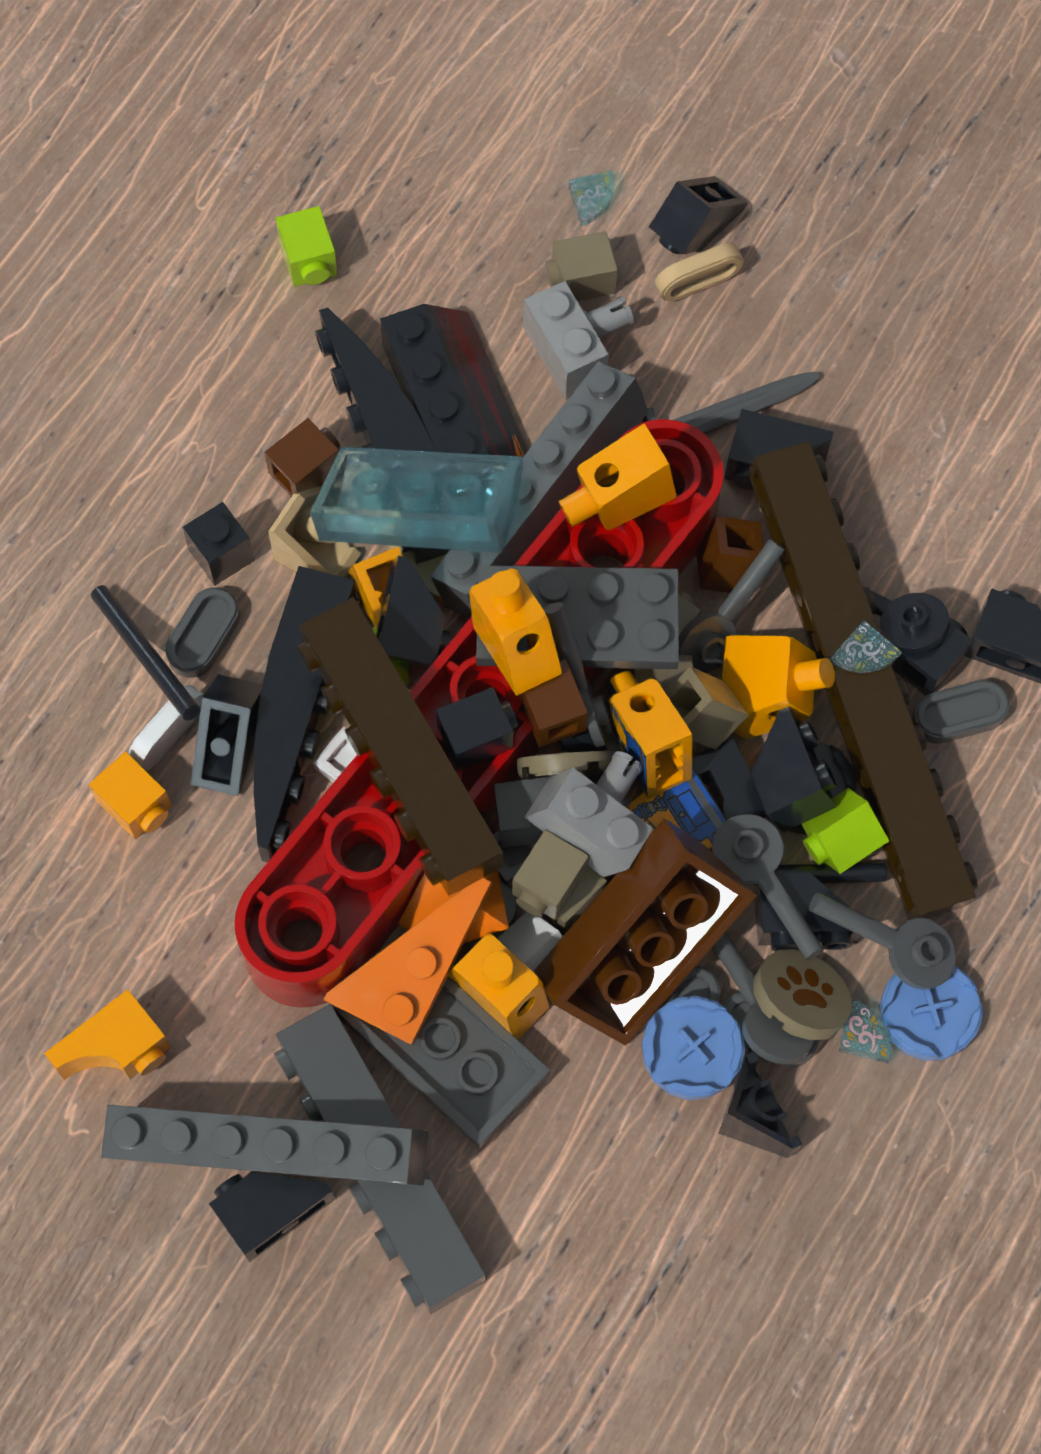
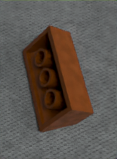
M664 818L647 838L629 869L615 875L534 971L542 981L544 989L553 1005L626 1046L755 899L757 894L699 840Z

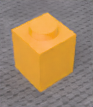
M126 751L88 784L95 800L135 840L142 833H151L160 827L168 817V810L172 807L166 790Z

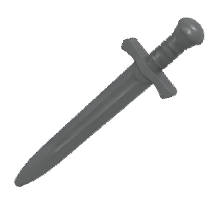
M807 372L789 376L673 420L687 423L706 434L738 421L741 409L760 412L797 396L817 383L820 375L818 372ZM647 408L648 413L642 421L656 420L653 408Z

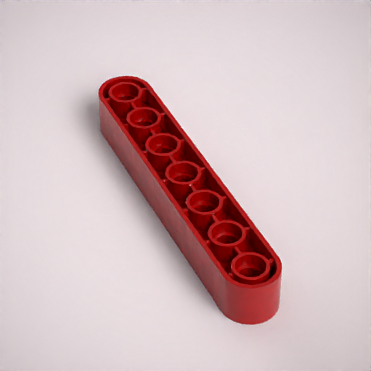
M651 420L632 427L620 438L645 423L670 465L675 492L679 496L611 530H606L597 514L572 527L562 509H560L514 566L593 567L586 560L594 556L604 555L621 561L624 566L620 568L678 569L679 577L696 556V551L717 512L724 473L722 460L717 448L703 432L687 423L676 420ZM471 616L409 692L454 769L455 766L437 729L436 710L491 687L494 688L499 699L509 701L519 726L518 729L513 730V749L456 771L484 819L496 805L494 784L515 781L518 777L516 759L535 756L541 747L537 744L518 695H515L499 667L476 666L477 632L473 627ZM584 668L585 676L591 685L605 668ZM366 753L354 757L248 885L237 905L235 934L248 973L255 985L266 996L287 1006L313 1007L327 1003L324 1001L326 993L372 959L399 926L398 922L424 875L419 862V858L424 856V853L416 839L407 842L402 835L394 818V814L400 811L391 796L383 799L375 788L369 774L375 768ZM359 844H375L386 854L383 863L378 868L368 872H355L349 869L343 862L347 851ZM306 919L320 926L322 929L321 938L309 950L295 952L288 950L280 943L282 931L288 924L294 921Z

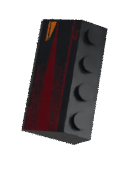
M421 304L380 318L382 346L399 387L413 405L424 424L446 477H449L456 497L460 498L491 487L506 471L520 462L528 449L469 313Z

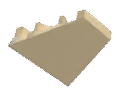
M324 485L294 493L268 531L273 559L296 572L298 566L345 578L348 570L355 564L361 554L356 548H353Z

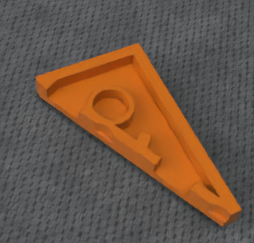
M483 877L463 888L327 992L324 1001L410 1045L415 1044L494 882Z

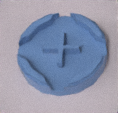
M956 965L952 975L945 983L928 990L910 987L895 973L887 982L879 1004L881 1024L890 1041L905 1054L923 1061L946 1060L962 1052L977 1035L983 1017L982 1003L980 1004V998L973 980Z
M690 996L670 1001L652 1016L647 1023L641 1048L643 1064L656 1085L669 1095L685 1100L708 1099L725 1090L740 1071L745 1046L743 1032L732 1015L726 1012V1008L717 1001L699 996Z

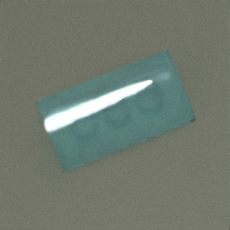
M341 447L310 514L319 541L502 553L517 504L523 460L520 456Z

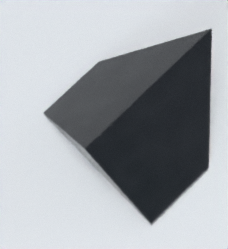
M753 1051L745 1055L718 1134L789 1158L797 1154L802 1143L798 1135L790 1138L781 1120L788 1115L778 1104L770 1080L761 1081L755 1069L759 1058Z

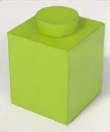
M320 206L275 217L278 241L293 287L303 284H320L329 277L337 275L335 250Z
M849 788L834 797L836 808L801 824L808 835L803 840V844L813 860L818 865L825 862L839 874L889 842L868 801Z

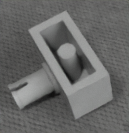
M563 281L524 299L523 328L566 400L570 398L598 361L608 365L609 354L599 338L625 326L632 325L634 317L629 305L623 308L626 300L622 296L587 313L580 307L566 281Z
M616 751L613 754L611 762L597 784L593 783L574 767L551 776L524 817L542 832L547 830L589 855L588 866L602 877L628 870L653 830L650 825L627 809L621 802L636 777L643 770L638 760L634 761L632 766H629L628 764L633 757L621 751Z

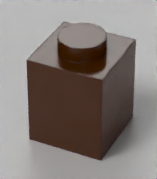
M309 418L264 452L268 473L291 497L294 493L324 485L341 471L340 443L331 431L325 427L319 430Z
M715 515L696 551L700 589L727 593L732 591L764 547L761 522Z
M566 659L559 661L562 670L561 675L518 695L539 747L576 735L587 729L588 712Z

